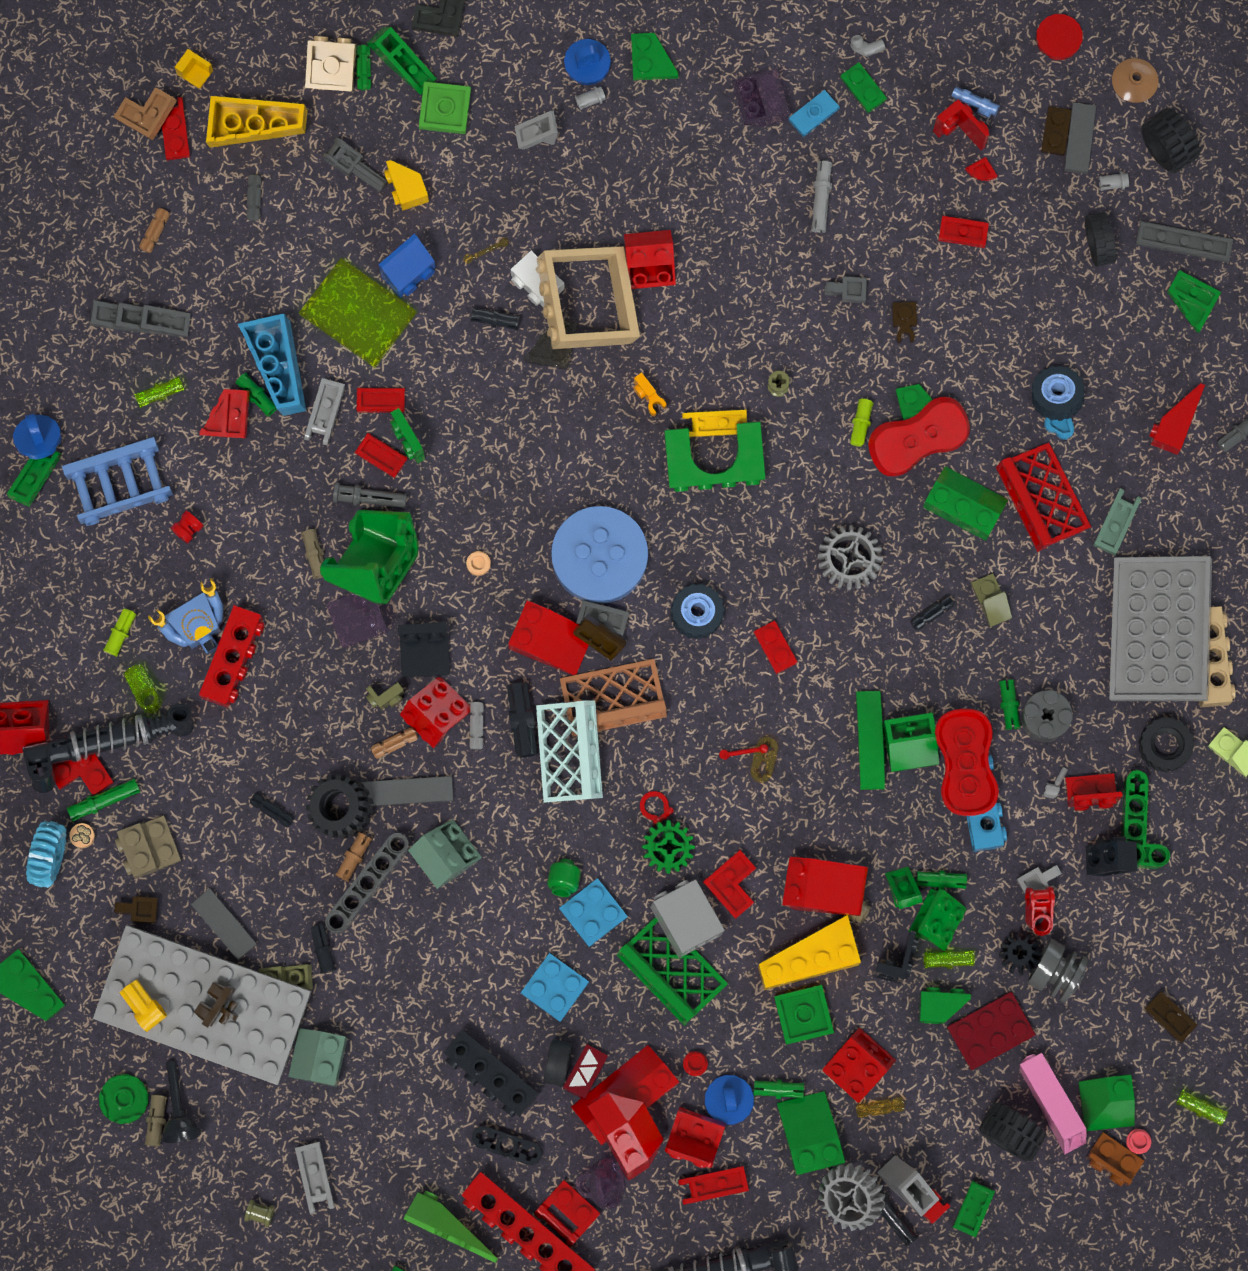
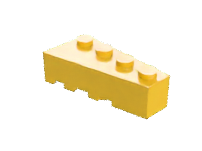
M848 915L760 963L758 969L764 990L860 965L861 961Z

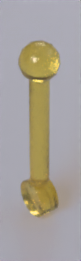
M502 238L500 242L473 255L466 254L463 260L466 264H470L477 257L501 246L506 247L509 244V240Z

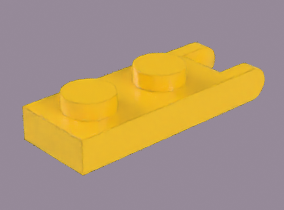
M747 411L682 413V418H692V432L689 431V437L736 435L735 423H746Z

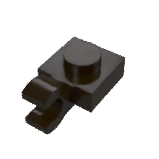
M133 896L132 904L115 902L114 912L115 914H131V922L156 923L158 898Z

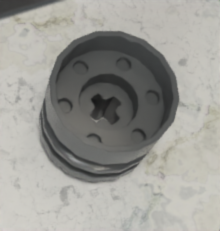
M1051 938L1039 957L1041 961L1037 969L1034 968L1030 974L1027 984L1039 991H1042L1048 983L1052 984L1050 997L1054 998L1059 989L1063 991L1059 1001L1065 1004L1069 997L1078 989L1085 975L1089 958L1083 955L1078 963L1075 964L1074 961L1078 952L1073 951L1067 959L1064 958L1066 946Z

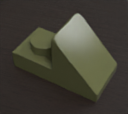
M994 574L971 582L973 591L990 627L1012 619L1006 593L1001 592Z

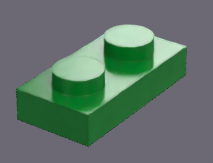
M857 63L840 75L841 80L867 113L887 100V97L860 63Z

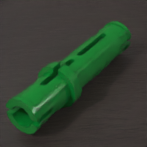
M135 778L98 795H89L86 797L87 799L66 808L74 822L91 813L97 814L98 810L140 793V789Z

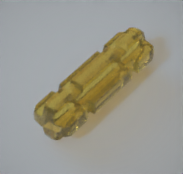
M895 1098L892 1101L888 1099L870 1102L869 1105H866V1103L856 1105L858 1118L868 1117L870 1114L875 1116L888 1114L891 1111L900 1112L905 1110L903 1098Z

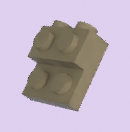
M164 815L117 832L119 838L115 839L116 846L120 853L124 851L127 858L123 862L128 875L133 874L135 879L182 861Z

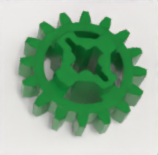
M670 820L665 822L664 827L660 822H657L656 830L649 827L648 830L651 835L643 836L647 844L641 845L642 849H647V853L643 855V858L651 859L648 866L651 867L656 864V871L660 872L662 868H665L666 874H670L671 868L675 872H679L680 864L687 867L688 864L685 859L693 858L689 850L695 849L694 845H689V841L693 839V836L685 835L688 829L683 828L680 830L679 822L671 826ZM663 831L662 838L657 843H653L654 838ZM673 832L681 837L683 843H679L674 838ZM667 840H669V844L678 846V848L669 850V854H667V850L658 848V846L667 844ZM653 851H657L662 856L663 862H660L654 856ZM679 851H683L681 857L673 862L674 856Z

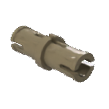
M316 529L303 531L301 536L306 548L305 557L309 560L313 579L323 578L320 574V566L324 561V551L320 548Z
M151 1095L149 1117H146L148 1125L144 1145L160 1147L162 1128L166 1123L164 1112L167 1097Z

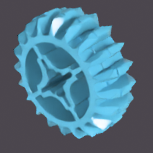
M44 821L37 828L31 842L26 866V878L30 884L48 888L56 880L65 851L67 834L64 825L53 821Z

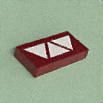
M586 1044L563 1089L585 1100L608 1055Z

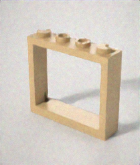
M624 246L547 250L540 254L537 258L538 267L536 272L540 276L539 291L544 299L543 314L548 321L547 336L551 338L552 349L625 345L635 342L640 337ZM608 259L620 331L566 334L553 262Z

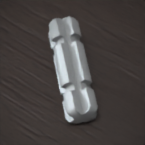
M472 702L470 704V713H472L470 715V736H472L470 738V749L474 750L483 748V738L481 736H483L482 713L484 705L482 702Z

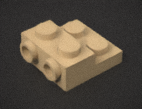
M314 36V41L308 40L305 88L353 91L357 44H352L349 38H337V42H328V37Z

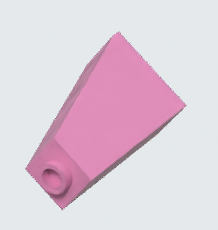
M1043 1054L1027 1056L1020 1064V1071L1064 1154L1086 1144V1127Z

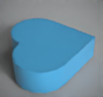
M1046 418L1044 421L1045 429L1050 433H1056L1060 439L1067 440L1074 433L1072 418L1063 419V421H1052Z

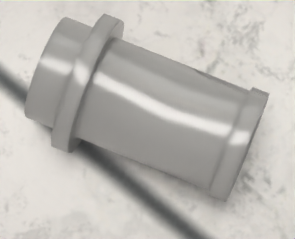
M594 86L593 90L575 96L580 110L596 103L602 104V101L606 100L601 86L598 88Z
M1122 171L1119 174L1098 177L1100 180V191L1116 188L1124 190L1125 187H1129L1128 173H1123Z

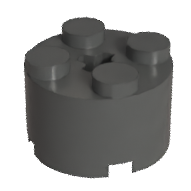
M1054 690L1041 691L1031 696L1021 713V725L1024 732L1031 739L1039 742L1058 740L1067 731L1073 719L1069 702L1064 696ZM1049 713L1051 715L1050 719H1042L1043 714Z

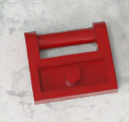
M563 1180L534 1212V1215L538 1218H543L566 1240L565 1243L571 1248L597 1219L600 1213ZM552 1204L578 1227L574 1233L548 1210Z

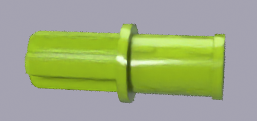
M858 400L856 416L852 420L854 427L850 443L853 446L861 447L865 442L867 428L871 425L869 421L873 406L871 400Z
M129 609L122 610L115 627L111 628L112 633L103 651L116 657L118 656L125 638L129 637L127 633L136 617L133 611Z

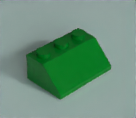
M945 466L925 500L923 508L987 541L1008 499Z

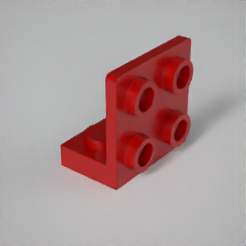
M959 99L937 116L933 129L936 136L940 138L943 134L946 136L950 135L957 128V124L981 151L985 148L989 137V129L986 124L981 120L978 121L972 115V109L966 103L962 104Z
M1114 773L1065 778L1068 807H1074L1075 811L1089 810V807L1093 805H1098L1099 809L1112 808L1123 797L1122 792H1116Z
M859 1027L823 1068V1072L859 1103L897 1060Z

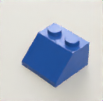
M415 234L379 264L381 278L400 298L404 294L406 296L412 294L417 288L416 284L422 279L424 281L428 280L435 272L433 269L436 268L435 261Z

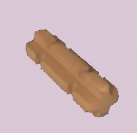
M162 208L157 209L154 215L155 219H152L145 233V238L142 239L139 245L140 249L147 253L152 252L155 246L154 242H157L164 228L163 223H166L170 216L169 212Z
M413 728L406 729L403 734L398 733L384 740L382 744L377 743L373 745L371 751L374 757L378 759L385 756L384 753L386 752L389 754L405 746L407 742L412 743L418 739L417 734Z

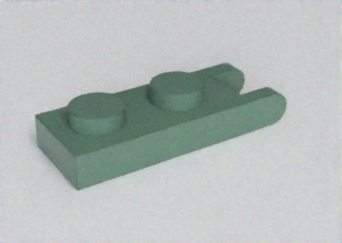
M1122 488L1119 489L1093 545L1114 556L1142 499L1137 496L1134 504L1121 499L1124 494V489Z

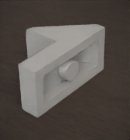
M554 111L546 112L515 126L519 149H527L541 142L551 145L555 144L558 132Z

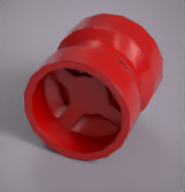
M186 510L181 515V520L178 523H174L170 529L188 544L193 539L192 535L195 532H199L204 525Z

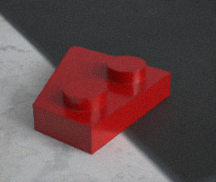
M224 389L217 405L213 407L209 414L210 417L205 426L201 428L199 435L247 438L250 391Z

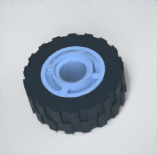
M1051 366L1046 370H1042L1035 377V381L1032 384V404L1035 406L1037 413H1040L1044 418H1049V420L1063 421V419H1070L1083 406L1085 386L1083 385L1082 378L1078 376L1076 371H1072L1071 368ZM1054 392H1062L1063 394H1062V395H1055V394H1053V393H1054Z
M691 584L689 587L682 588L673 599L670 609V618L674 623V628H677L681 635H685L690 639L709 637L710 634L716 632L723 620L725 611L723 600L719 597L717 591L712 590L710 586H704V584ZM700 607L704 614L700 617L694 616L691 608Z

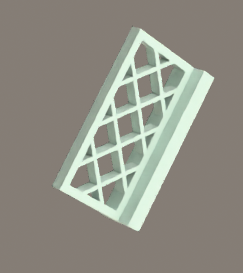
M595 700L536 705L544 802L603 798ZM569 707H575L576 718L572 723L564 716ZM550 709L557 715L551 724L545 720L544 710ZM560 719L568 726L562 736L554 729ZM572 731L578 736V742L574 747L566 741V738ZM550 733L558 739V742L552 749L547 745L546 739ZM562 744L570 750V753L564 760L556 754ZM574 755L580 761V766L576 772L568 765V762ZM552 757L561 764L555 773L549 769L548 765ZM564 768L572 775L566 785L558 778ZM575 780L581 783L582 795H576L569 789ZM554 781L562 788L557 797H551L550 786Z

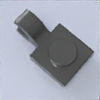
M843 276L842 283L826 282L824 295H841V302L865 303L867 278Z

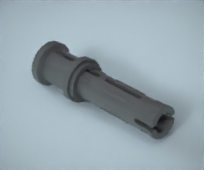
M335 482L333 503L347 502L353 503V506L366 503L405 508L407 493L362 489V486L358 484L346 486ZM341 493H351L352 495H342ZM373 496H376V497L393 498V500L376 499V498H372V497H373Z

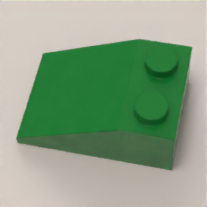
M825 1091L804 1096L803 1099L795 1098L777 1103L795 1176L845 1163Z

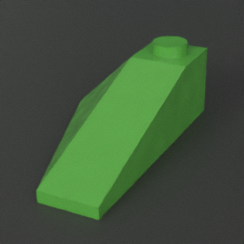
M426 1190L423 1195L417 1193L405 1214L404 1220L494 1263L497 1262L498 1258L449 1210L437 1202L438 1196Z

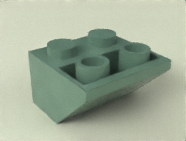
M453 819L424 834L408 850L437 889L451 882L482 858Z

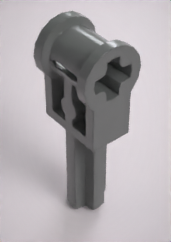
M335 138L331 149L322 155L324 161L348 178L354 174L378 192L382 191L387 184L384 178L362 163L363 156L339 138Z

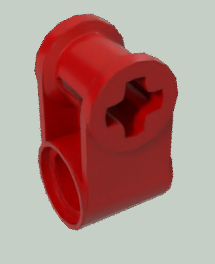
M1051 886L1038 890H1033L1031 887L1026 888L1025 923L1037 935H1047L1053 929L1054 890ZM1043 917L1042 923L1035 926L1037 919Z

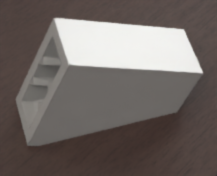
M894 1156L877 1172L887 1186L921 1217L939 1200L922 1176L897 1156Z

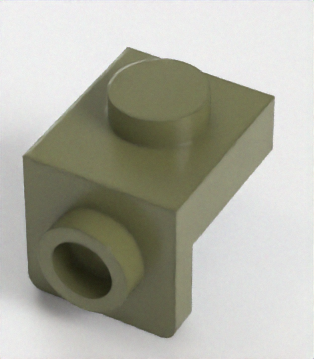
M396 683L380 696H377L371 686H368L366 690L369 694L365 697L373 708L378 706L382 711L389 705L391 708L398 705L403 700L401 696L405 693L399 683Z

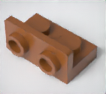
M1104 1132L1101 1133L1086 1156L1090 1160L1088 1164L1099 1172L1105 1170L1111 1174L1109 1179L1120 1187L1123 1184L1129 1186L1144 1163V1160Z

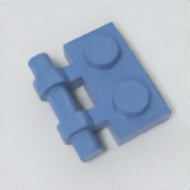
M956 87L952 93L954 99H959L962 104L966 103L968 106L977 108L976 113L984 117L996 116L999 110V105L987 98L974 95L966 89L963 90Z

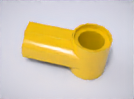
M138 979L119 992L135 1013L134 1017L138 1024L146 1032L167 1017L162 1006L150 997Z

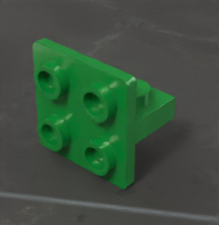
M930 889L909 933L911 930L916 931V937L931 942L939 949L945 951L952 941L959 923L963 920L966 907L945 890L939 889L936 891Z

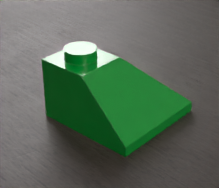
M1131 1075L1078 1082L1086 1131L1134 1126L1135 1098Z

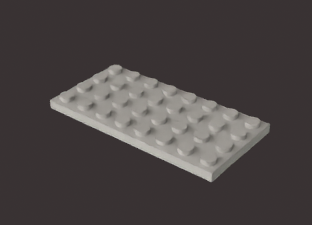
M126 925L93 1019L279 1085L312 991ZM136 979H138L150 997L162 1006L167 1014L164 1020L148 1032L143 1030L134 1017L135 1013L119 993ZM218 982L224 986L231 985L236 990L226 1004V1007H228L232 1000L238 1003L234 1010L239 1016L237 1020L229 1018L226 1024L223 1025L219 1022L223 1015L220 1013L212 1027L209 1026L207 1028L202 1025L203 1020L194 1011L201 1001H204L211 1007L217 1001L207 994L212 983Z

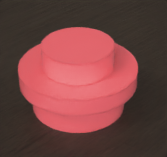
M1135 1129L1127 1135L1126 1145L1132 1153L1143 1154L1151 1146V1137L1145 1130Z

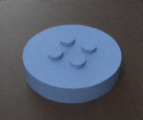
M604 506L582 509L567 518L559 527L554 537L552 564L555 575L564 589L580 600L595 604H605L620 600L638 586L646 571L648 548L645 536L639 525L620 510Z

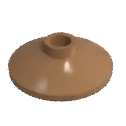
M1132 58L1121 62L1115 68L1112 75V85L1119 97L1128 102H1144L1151 98L1158 88L1159 81L1156 70L1150 63L1142 59ZM1138 75L1140 80L1135 81L1132 76Z

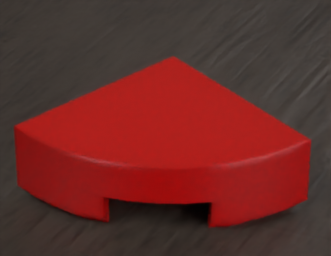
M986 157L965 168V171L977 180L990 181L998 177Z

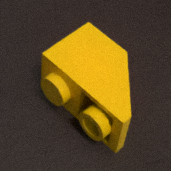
M386 161L387 170H384V174L388 184L393 183L395 191L391 193L395 205L400 204L403 211L429 202L420 173L394 161Z

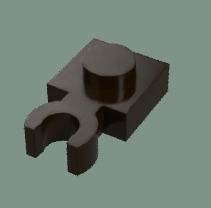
M916 302L892 303L893 327H900L896 336L897 343H901V336L903 334H908L910 343H913L915 334L910 327H917Z

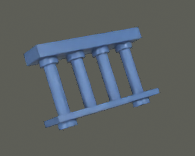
M154 437L62 466L67 480L72 479V481H75L85 512L77 515L81 524L85 523L86 526L94 525L100 522V518L153 501L155 504H160L169 500L168 497L173 495L170 486L162 487L153 458L155 452L159 451ZM139 457L145 461L154 490L141 495L139 494L130 465L133 459ZM117 464L122 469L131 497L119 502L116 501L107 472L109 467ZM92 472L98 474L107 502V506L93 509L85 483L86 474Z

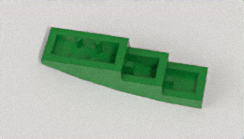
M857 691L856 708L860 790L885 789L881 692Z

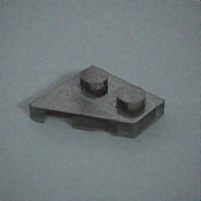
M563 320L565 333L577 334L578 323ZM546 331L538 338L530 352L524 355L523 360L526 363L569 370L574 348L552 349L551 338L547 336Z

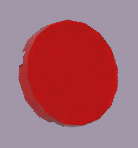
M1054 14L1046 17L1040 23L1036 32V43L1039 50L1053 60H1065L1072 57L1079 50L1083 41V32L1079 23L1074 18L1065 14Z

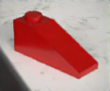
M1200 383L1161 418L1159 424H1153L1149 437L1153 438L1151 445L1178 455L1205 387L1204 384Z

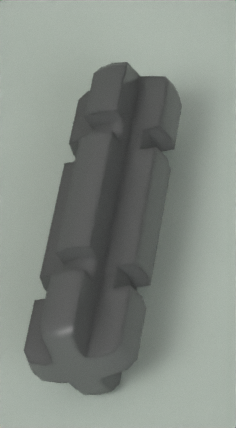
M249 175L247 219L258 221L260 219L258 208H260L261 190L259 188L261 187V177L259 175Z

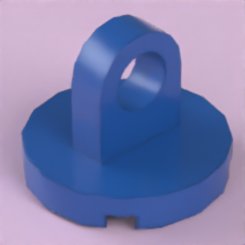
M579 40L573 43L566 51L564 58L565 71L570 79L582 85L597 84L609 72L611 65L609 52L603 44L596 40Z
M34 413L26 415V419L16 426L13 433V442L19 454L28 456L30 459H42L53 454L62 440L61 430L56 421L49 416L35 415Z
M724 1075L716 1078L709 1085L705 1093V1106L708 1114L713 1119L726 1123V1125L742 1122L749 1116L754 1105V1095L751 1087L744 1079L734 1075Z

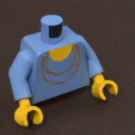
M210 578L212 583L210 588H205L201 581L200 586L203 593L164 616L159 609H156L160 614L159 619L153 620L148 616L149 621L154 625H158V629L168 641L181 647L189 645L191 649L201 644L207 655L216 651L218 647L213 636L221 632L219 626L223 623L224 610L219 594L215 591L216 586L212 578Z

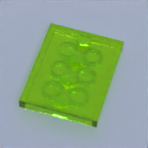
M340 258L299 312L301 317L373 368L377 367L417 314L415 309L342 258Z

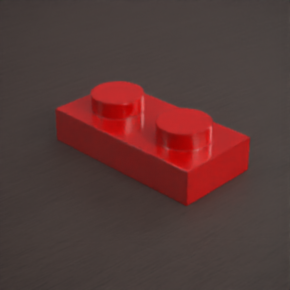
M942 216L938 241L985 248L989 223Z
M775 621L753 632L776 675L798 663Z

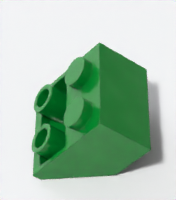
M933 713L884 721L882 726L891 772L939 765Z

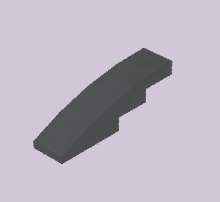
M94 300L89 325L121 331L187 337L191 313L143 305V307L124 303L116 305Z

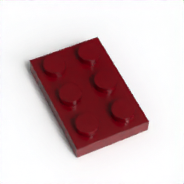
M1012 992L947 1027L970 1071L1036 1035Z

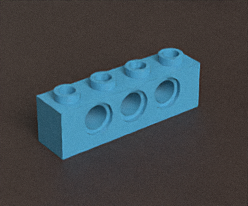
M988 755L989 766L993 770V759L991 755ZM996 803L986 813L966 816L973 852L1002 848L1004 841H1007L1006 829L1000 825L999 817L1003 816L1000 803ZM982 819H989L993 824V828L991 830H984L980 825V821Z

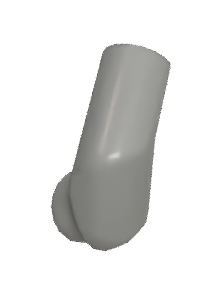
M855 35L851 38V49L865 57L885 50L882 39L867 43L860 35Z

